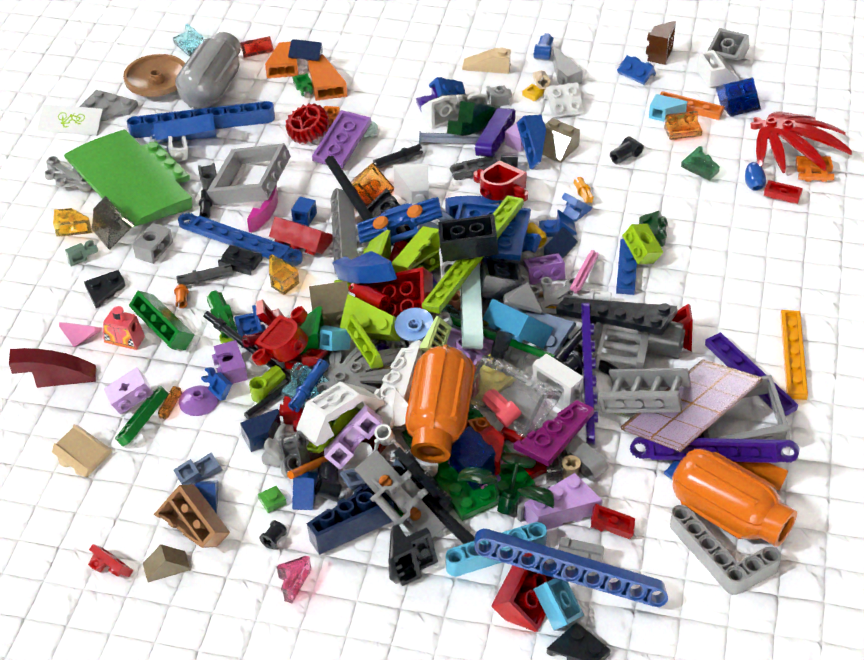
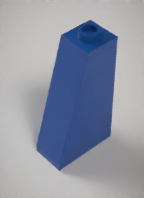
M213 113L153 124L154 129H151L152 139H155L158 144L168 143V136H172V142L182 141V136H185L186 140L217 137Z

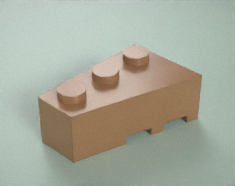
M179 485L153 514L168 522V525L181 531L182 535L201 548L218 547L230 534L228 528L195 485Z

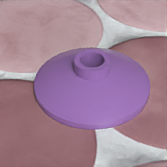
M197 385L186 389L180 395L178 403L181 411L185 414L202 416L216 408L218 398L208 390L209 386Z

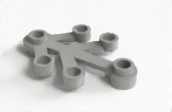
M48 157L46 161L48 170L44 172L46 180L55 179L57 187H78L81 192H90L93 189L83 177L79 176L74 167L71 171L60 163L58 157Z
M549 277L541 279L544 301L540 304L543 313L565 317L557 315L556 309L548 307L558 306L563 300L560 298L566 294L573 295L570 287L575 278H569L565 282V286L552 295L550 289L552 287V279ZM533 285L531 288L538 299L540 288Z

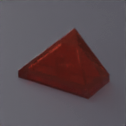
M270 36L240 42L243 58L274 51Z

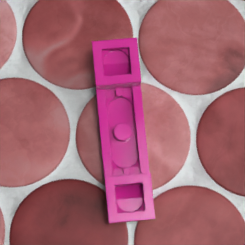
M277 184L269 199L264 200L260 209L253 208L247 218L249 232L253 233L262 227L275 212L278 204Z

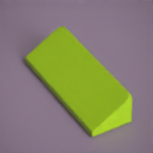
M351 314L345 329L370 368H382L384 365L379 352L355 315Z

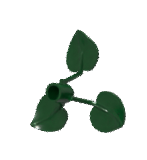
M512 452L502 454L501 460L503 462L515 465L509 489H504L502 493L499 491L497 476L492 475V472L488 469L474 466L467 467L457 477V482L471 481L480 484H494L496 491L495 500L499 501L497 511L501 514L512 515L520 496L554 508V495L549 489L529 485L526 488H519L517 490L518 494L515 495L513 488L518 467L533 468L536 465V460L526 455L522 456Z

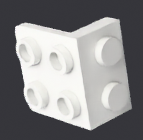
M578 83L546 87L543 96L544 100L549 102L553 118L583 114L584 109Z

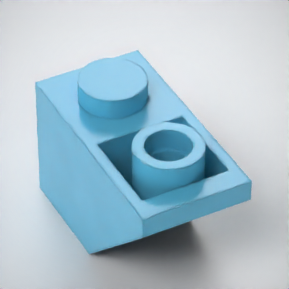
M655 94L650 104L649 118L666 122L684 117L688 101Z
M327 325L320 328V349L329 351L350 349L351 337L346 329Z

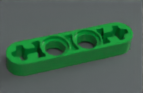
M162 386L153 390L154 393L146 398L115 437V440L122 447L134 439L169 393Z

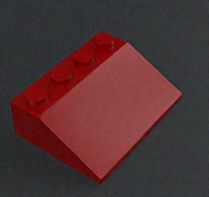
M424 267L396 272L397 279L391 281L355 283L359 286H370L390 297V304L384 312L397 318L404 310L410 308L422 309L423 301L433 290V274Z

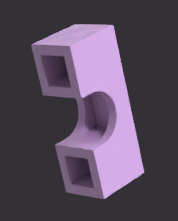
M365 405L325 447L324 457L341 470L354 456L357 446L365 438L369 440L375 434L376 427L383 424L382 418L369 406Z

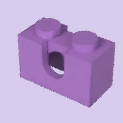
M236 340L213 346L215 354H212L214 366L218 365V368H216L217 373L221 372L232 384L248 380L246 366Z

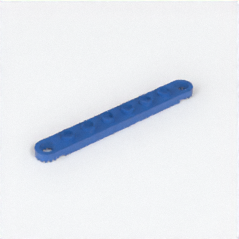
M188 212V214L185 213L178 217L179 227L228 245L261 253L262 257L288 266H298L303 261L301 251L292 249L290 246L202 216H195L193 213L190 214Z

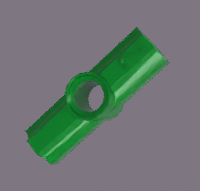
M217 290L211 291L206 296L211 314L224 320L227 326L238 333L230 305L226 304L222 292ZM220 332L222 338H230L224 332Z

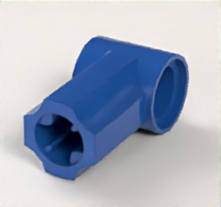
M544 33L540 37L538 44H535L533 57L550 60L554 37L549 33Z

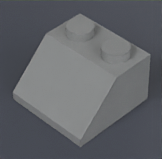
M719 28L707 51L714 50L721 57L728 59H744L750 48L749 35Z

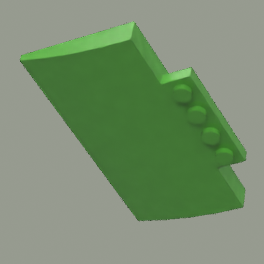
M126 129L94 139L64 154V158L128 228L192 209V197L179 185L180 183L190 181V175L156 141L140 145Z

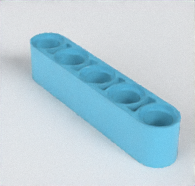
M540 522L530 523L501 532L546 546L547 528ZM483 540L480 543L486 545L490 542L487 540ZM475 541L453 547L445 555L446 572L454 577L502 563L478 555L475 551ZM503 547L502 550L509 551L511 548Z

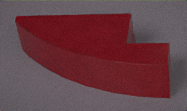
M10 349L8 363L11 373L32 372L37 388L96 382V365L82 358L46 349Z

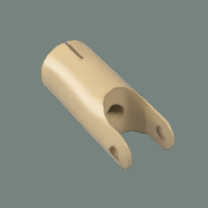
M533 71V79L537 87L546 89L550 85V79L546 71Z

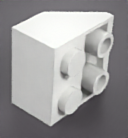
M714 50L698 53L697 70L708 87L739 81L738 76L728 62Z

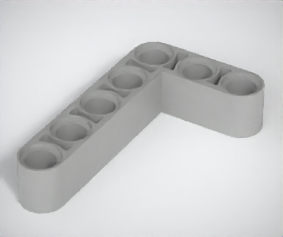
M676 505L672 508L670 518L671 530L727 593L732 595L740 594L778 572L782 556L777 548L773 546L765 547L737 562L687 506Z

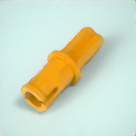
M577 177L579 182L574 179L573 184L577 188L578 195L583 198L586 204L592 203L594 196L591 193L590 186L585 183L583 177Z

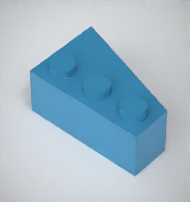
M494 299L491 300L482 319L489 322L488 327L496 331L501 328L500 331L513 334V339L521 343L523 340H526L544 349L553 330L552 327Z

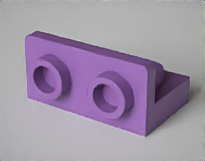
M559 253L523 259L531 285L541 283L543 277H549L552 281L565 279V262Z

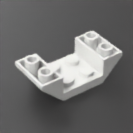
M339 382L306 402L296 430L301 431L307 440L318 446L334 436L329 422L337 419L339 415L355 407L362 409L365 405L375 412L385 403L384 400L363 387Z

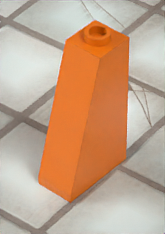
M323 53L319 61L307 60V68L312 82L315 101L347 97L346 81Z

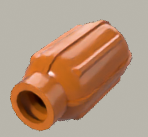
M447 344L430 348L418 359L414 369L405 417L406 429L408 434L413 437L411 453L417 459L429 463L446 462L450 458L452 444L464 433L467 426L475 377V367L472 360L461 350L449 347Z
M705 449L689 451L680 461L672 476L673 491L682 505L687 506L692 512L738 539H763L777 548L784 542L796 521L798 512L781 502L780 496L772 483L717 452Z

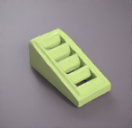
M436 316L420 345L424 353L433 348L432 344L436 347L447 343L452 327L439 316ZM439 324L445 328L444 331L439 328Z

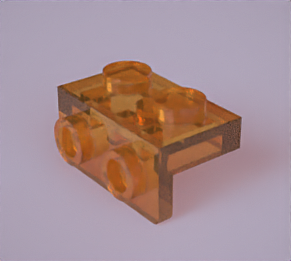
M698 111L665 115L664 129L669 140L702 136L703 130L698 122Z

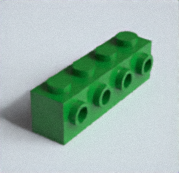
M137 290L129 307L169 348L173 350H186L195 334L154 294Z

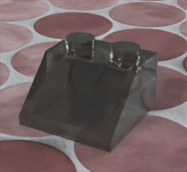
M105 196L93 208L92 230L103 244L111 250L135 224L116 203Z

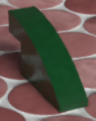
M460 101L458 121H448L447 134L468 136L482 130L487 126L497 108H501V106Z

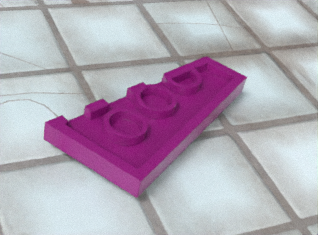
M578 400L574 401L557 413V417L544 422L543 426L537 431L533 430L527 434L524 440L515 442L513 444L514 450L549 467L593 416L594 408Z

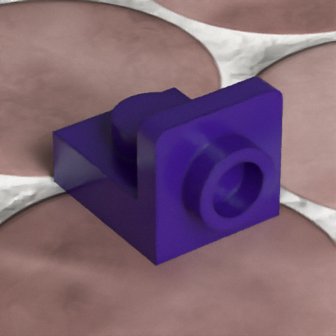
M431 87V95L416 98V104L420 112H422V105L439 98L435 87Z

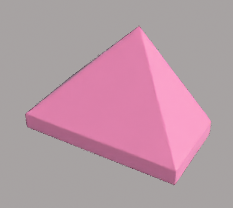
M59 322L60 329L73 347L102 331V327Z

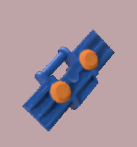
M431 198L413 205L412 203H406L385 210L380 216L359 222L357 229L360 244L371 241L386 230H390L391 246L394 243L414 237L420 230L419 225L443 217L439 198ZM408 224L410 229H413L396 235V227Z

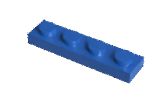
M620 239L616 294L635 295L637 262L624 239Z

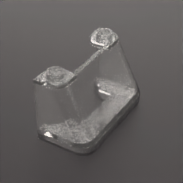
M483 355L475 371L470 407L476 410L483 408L491 411L482 402V398L489 389H496L508 402L512 401L522 412V415L512 424L517 430L516 434L526 438L528 433L539 428L559 401L562 392L505 360Z

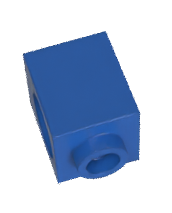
M299 197L291 209L292 221L309 226L317 214L316 200Z

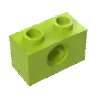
M631 224L622 235L637 264H654L664 253L648 224Z

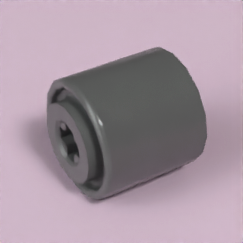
M671 321L663 335L649 333L647 353L679 357V352H682L685 336L684 324Z

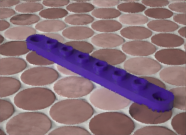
M581 303L584 403L594 408V405H597V392H593V387H596L597 380L596 375H592V369H596V358L592 357V352H595V340H591V335H594V323H590L589 303ZM594 410L593 416L585 424L586 433H588L586 434V443L588 445H595V423H598V410Z
M636 437L631 442L629 448L630 453L639 459L682 460L691 450L705 449L717 452L733 462L792 463L796 461L800 452L798 444L792 440L696 438L680 452L645 438ZM638 443L644 445L646 451H638L635 445ZM790 447V449L794 450V454L786 455L782 449Z

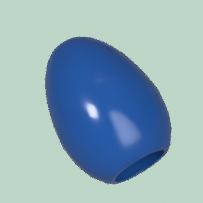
M751 162L745 169V182L748 188L754 191L760 190L765 186L766 175L758 163Z

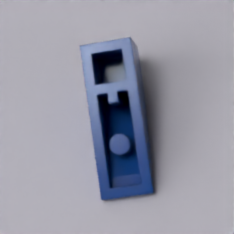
M524 115L516 123L530 169L535 168L542 159L546 134L542 115Z

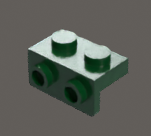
M659 210L639 217V224H648L661 247L665 246L667 238L666 226H668L666 217L662 216Z

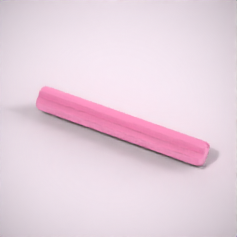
M595 250L590 251L570 287V290L574 291L575 294L579 293L599 257V253L595 252Z

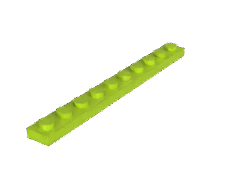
M506 196L493 213L497 239L523 207V198ZM483 257L456 260L423 301L422 309L440 314Z

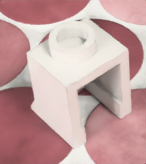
M168 136L169 155L177 162L187 160L188 147L186 137L182 136V146H173L172 136Z

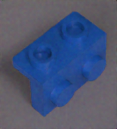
M626 55L617 69L618 74L642 85L646 84L651 75H656L654 66L651 63H644L636 56Z
M437 77L429 84V88H436L438 97L466 94L463 82L455 79Z
M252 305L253 313L234 317L237 332L242 337L243 335L266 330L265 325L260 324L263 321L256 314V305Z

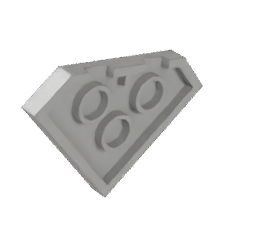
M96 89L79 107L103 109L101 122L113 119V116L119 114L123 116L130 115L138 107V102L134 99Z

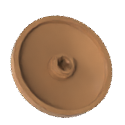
M151 54L140 57L131 62L124 70L125 86L132 93L146 97H157L177 91L175 80L185 62L169 54Z

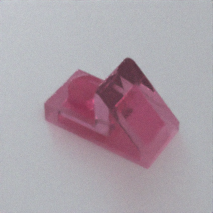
M303 556L277 565L278 578L284 580L281 591H283L285 602L291 604L294 602L312 569L309 556Z

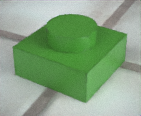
M277 485L258 494V499L267 513L287 505L286 498Z

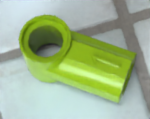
M275 365L261 377L257 376L250 380V393L254 402L258 403L269 395L270 391L286 378L285 373L280 367Z

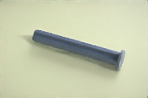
M419 131V144H476L481 134L459 136Z

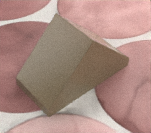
M162 544L143 562L148 583L191 570L184 550Z

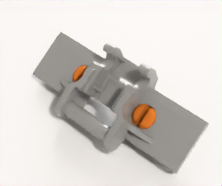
M377 450L354 469L375 493L370 498L371 501H375L394 522L393 525H400L402 523L411 534L427 527L432 539L445 528L443 523L421 500L429 492L425 488L419 489L410 479L413 474L409 470L400 476ZM386 492L403 511L402 517L381 496L382 493Z

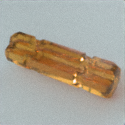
M172 386L170 389V393L158 411L160 419L166 420L170 416V412H172L178 398L182 394L180 387Z

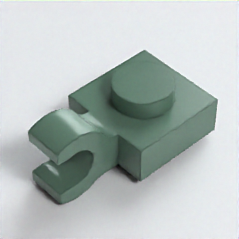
M88 240L84 245L79 243L65 249L67 261L71 267L86 261L88 255L98 252L97 245H94L93 240Z

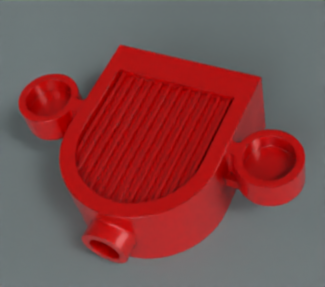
M499 160L485 170L478 169L473 173V181L480 183V194L487 199L504 200L506 196L523 198L524 202L528 200V191L525 189L527 172Z
M302 306L293 309L290 318L278 315L254 342L259 348L252 355V360L257 366L266 365L271 358L279 362L290 361L304 350L308 342V336L300 326L305 322L308 313Z

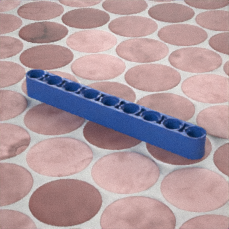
M263 101L133 116L128 118L126 122L128 132L133 138L152 137L151 129H154L153 124L213 113L216 129L271 123L275 120V112L272 102Z
M483 528L475 534V551L482 557L653 607H662L668 602L665 584L660 579ZM483 540H487L490 543L483 545L480 542ZM510 547L511 550L503 551L502 548ZM526 553L533 554L531 557L523 556ZM546 560H554L553 563H545ZM569 566H575V567H576V568L573 569V570H568V569H566V568L569 567ZM591 572L597 573L595 576L588 575ZM611 579H619L617 582H610ZM633 585H640L636 589L631 588ZM656 591H660V592H661V593L658 594V595H653V593L656 592Z

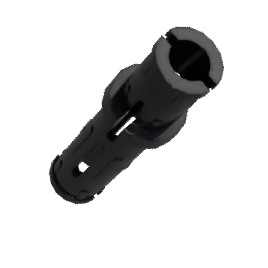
M417 144L409 148L404 147L400 151L374 159L373 166L376 170L403 160L408 161L411 157L423 154V150L420 151L422 146Z

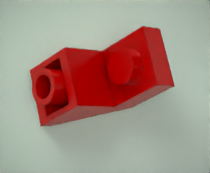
M284 396L283 404L279 406L280 416H283V423L293 425V432H296L304 409L300 408L299 412L292 411L288 407V403L292 399Z

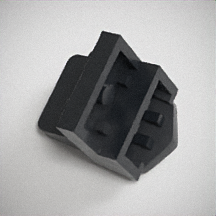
M399 524L391 528L388 557L389 579L395 584L401 583L404 586L421 578L420 570L438 562L432 536L427 527L407 537Z

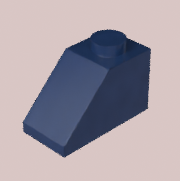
M278 409L240 422L242 437L250 452L263 449L264 443L269 437L272 440L274 439V435L281 425Z

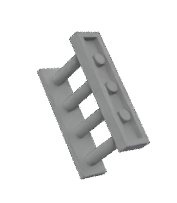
M600 323L603 325L598 349H595V352H593V357L596 358V369L599 368L600 360L628 365L633 369H643L649 333L638 331V334L609 329L607 324ZM605 336L635 341L636 345L632 346L607 341ZM607 348L634 355L633 358L604 353L602 350Z
M688 368L610 369L609 374L613 388L611 392H600L598 399L602 413L681 412L683 407L679 388L691 386ZM651 387L650 391H639L640 388ZM660 387H671L670 391H659ZM621 388H631L630 391H620Z

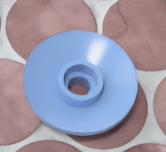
M421 308L404 310L396 318V333L407 341L422 340L430 329L433 318L428 311Z

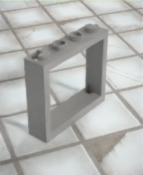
M285 143L231 149L207 190L213 205L268 200L291 158L290 151ZM270 161L258 184L230 186L242 164Z
M772 375L756 377L755 379L762 380V382L743 398L768 393L778 425L715 438L790 440V429ZM707 429L701 433L702 438H710Z

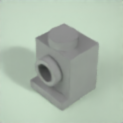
M505 85L496 87L486 86L489 105H510V98H512L510 88L507 89Z

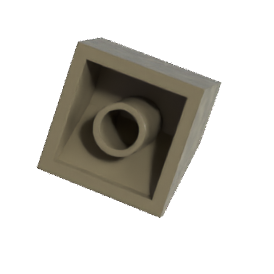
M551 118L545 124L546 134L542 155L561 163L579 146L580 129Z
M347 281L309 286L311 311L318 306H322L324 325H340L347 294H349Z

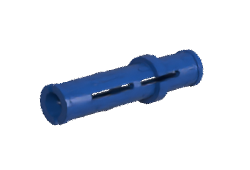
M318 359L303 384L297 387L296 394L288 403V407L292 411L299 412L304 402L311 397L312 390L329 368L327 361L323 360L322 362V359Z

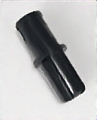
M209 188L201 190V199L199 200V216L210 218L213 205L207 193Z

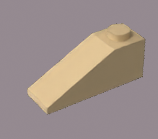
M504 47L493 48L464 58L462 70L509 74L511 49Z

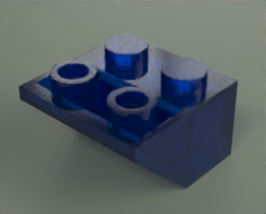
M753 77L723 84L716 88L719 103L721 106H724V110L730 117L761 109Z
M468 426L452 446L449 464L458 474L463 469L474 466L488 469L494 475L496 453L494 448L483 440L479 432H475L471 426ZM465 481L473 490L485 485Z

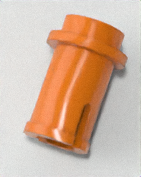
M179 284L174 289V294L176 295L175 305L178 307L179 303V308H185L188 304L187 295L189 290L185 285Z

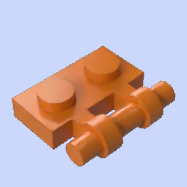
M796 156L797 172H803L798 173V180H805V182H811V180H821V182L834 180L831 156H821L826 164V171H823L807 157Z

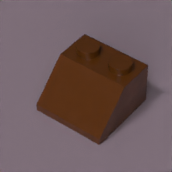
M676 21L656 25L651 32H648L647 41L649 45H647L645 52L648 55V62L666 65L674 47Z

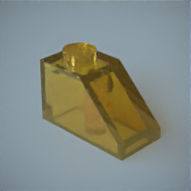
M73 208L54 210L53 226L56 237L92 233L89 217Z

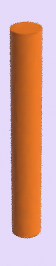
M322 456L288 471L287 476L289 479L296 478L320 467L322 462L329 460Z

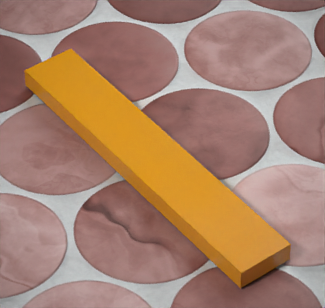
M781 310L780 320L786 394L792 399L807 400L808 389L801 313L794 310Z

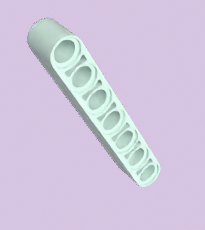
M478 264L460 287L462 349L482 350L480 267Z

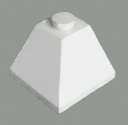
M428 164L393 165L395 195L408 203H412V205L429 199Z

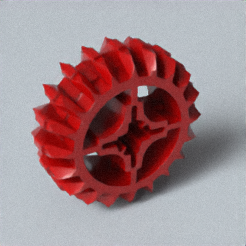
M310 102L307 105L303 104L300 108L297 107L295 111L292 110V114L288 115V119L285 120L288 136L294 142L299 144L303 142L305 145L308 141L312 143L313 140H318V137L323 136V132H327V127H329L330 120L327 111L321 105L311 104Z

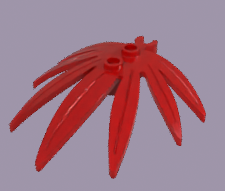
M776 111L771 113L766 120L754 117V122L750 123L751 129H760L756 140L757 163L761 167L765 160L768 145L767 139H769L772 153L782 173L786 172L785 152L778 135L823 171H826V164L823 158L801 136L852 155V150L842 141L816 127L829 129L846 136L845 131L829 123L816 120L812 116Z

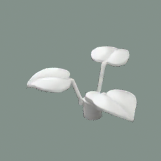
M397 390L392 391L384 399L385 404L379 407L377 414L382 418L383 424L375 429L374 433L377 439L374 440V450L370 444L361 442L355 449L354 456L342 467V470L356 468L375 450L378 451L379 443L385 446L393 443L397 448L400 447L404 452L406 451L395 440V435L391 430L393 425L396 427L405 425L408 403ZM416 458L424 471L429 472L431 476L437 474L438 463L424 462Z

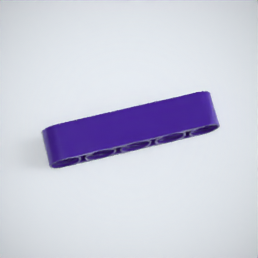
M497 108L476 142V156H495L505 139V131L515 122V109Z

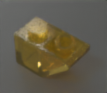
M271 254L269 256L271 287L285 295L299 284V272L294 266Z

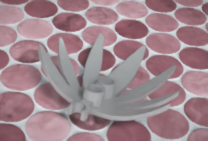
M372 340L374 346L382 343L381 340ZM358 347L349 353L343 363H341V350L332 351L329 356V368L323 374V377L328 382L319 383L317 385V392L326 391L335 384L344 382L363 387L374 394L378 388L362 383H383L382 379L392 369H371ZM401 348L378 351L383 365L386 366L393 363Z

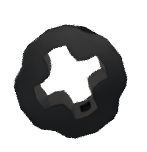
M277 520L271 521L268 530L259 536L260 542L265 547L274 549L281 536L287 534V528Z

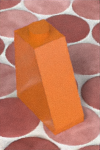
M291 41L279 42L265 63L267 79L298 75L297 59L288 58Z

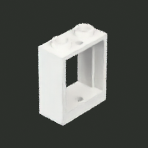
M548 354L534 362L532 367V392L560 410H563L576 400L582 402L583 376ZM547 377L564 387V390L549 382Z

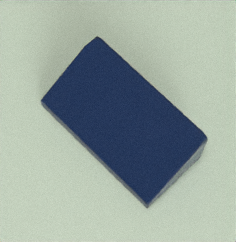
M292 39L288 58L319 61L323 53L322 42Z
M562 227L544 246V256L559 253L561 258L564 259L578 241Z

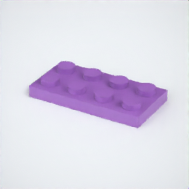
M341 110L311 156L312 161L327 165L325 163L327 156H334L343 169L372 122L371 117Z

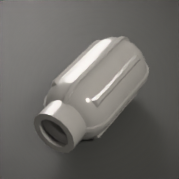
M219 32L213 38H206L194 50L178 73L175 85L180 98L188 104V107L208 108L218 102L237 74L240 66L238 55L241 52V45L239 40L231 33Z

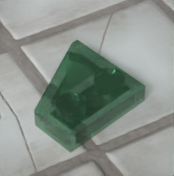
M700 145L681 161L682 168L709 181L720 170V166L712 160L709 154H704L703 147Z

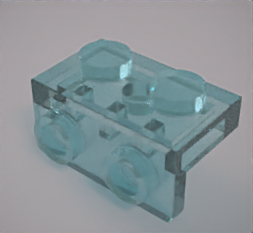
M185 24L186 32L172 37L173 43L189 57L205 39L195 28Z

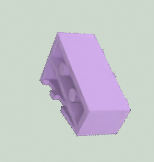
M574 473L548 488L554 495V508L530 499L524 503V519L528 524L540 522L546 526L547 530L563 526V523L573 520L579 522L584 517L592 516L594 505L602 506V499Z

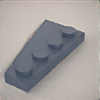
M509 306L553 328L544 349L554 355L562 348L577 325L573 321L541 312L540 314Z

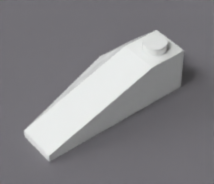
M486 93L447 95L431 100L421 106L422 120L431 129H435L448 124L449 120H458L460 101L488 104V95Z

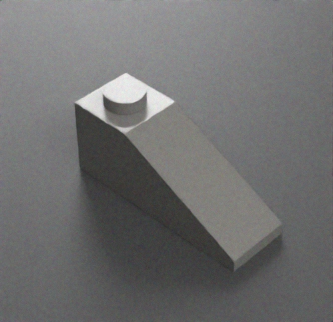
M553 47L552 61L557 82L560 85L566 83L582 84L583 70L557 47Z

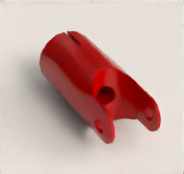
M354 283L349 285V291L360 300L382 311L388 308L390 304V297L370 286H359Z

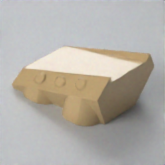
M73 424V428L57 443H54L52 453L58 457L61 466H71L76 474L87 478L112 453V449L79 425Z

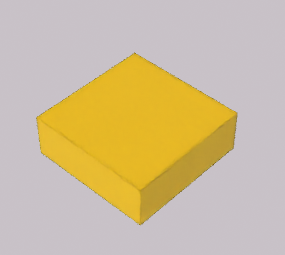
M531 84L522 91V96L535 102L543 96L545 89H540L536 85Z

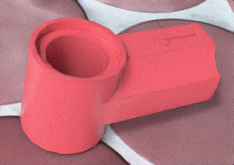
M489 389L482 398V402L506 428L522 415L520 409L512 401L508 402L496 389Z

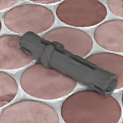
M231 264L206 270H193L192 273L177 275L176 280L178 285L194 283L197 285L199 282L233 275Z

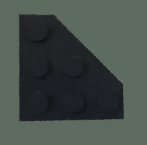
M400 447L393 452L404 469L409 470L420 486L425 488L429 492L428 494L450 513L454 509L451 504L453 499L445 491L441 492L437 488L438 484L429 472L424 471L409 450L404 452Z

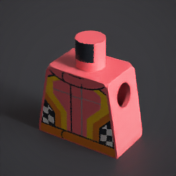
M121 306L114 307L103 322L104 343L137 350L145 338L137 316L124 312Z

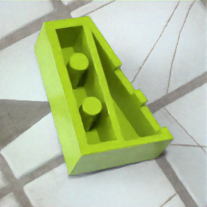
M423 226L392 262L395 273L421 267L431 272L440 266L439 229Z
M347 294L340 328L345 329L350 315L354 314L370 339L400 342L401 337L395 330L396 318Z

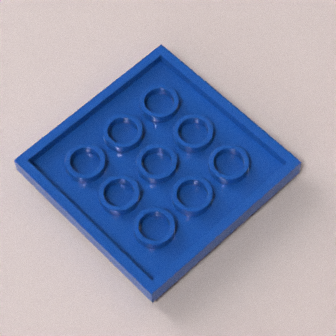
M460 200L455 219L490 215L495 212L499 205ZM521 208L497 239L499 254L484 257L521 260L531 209Z

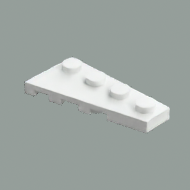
M419 346L401 348L390 366L392 370L384 376L381 388L376 389L374 395L384 400L392 391L397 390L406 402L408 401L414 369L422 354Z

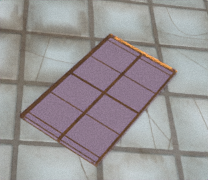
M702 359L688 371L691 386L679 388L683 407L681 412L636 413L620 426L621 430L681 452L763 381L762 377ZM668 387L664 391H670L671 387Z

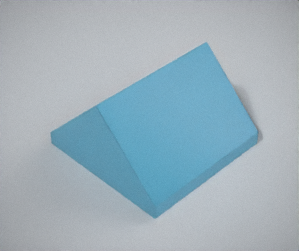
M554 578L534 588L553 630L566 626L584 616L567 581Z

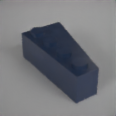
M368 485L363 488L358 487L354 490L352 496L347 499L342 498L337 502L336 507L325 510L306 523L310 543L319 555L393 522L375 501H371L370 498L375 493ZM386 492L382 493L381 496L394 509V502L392 501V499L386 494Z

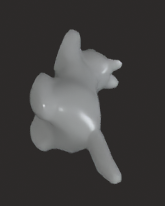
M282 423L274 435V440L269 437L265 441V452L262 454L261 461L264 465L280 466L282 475L288 478V471L285 468L283 455L279 447V437L293 434L291 431H286V424Z

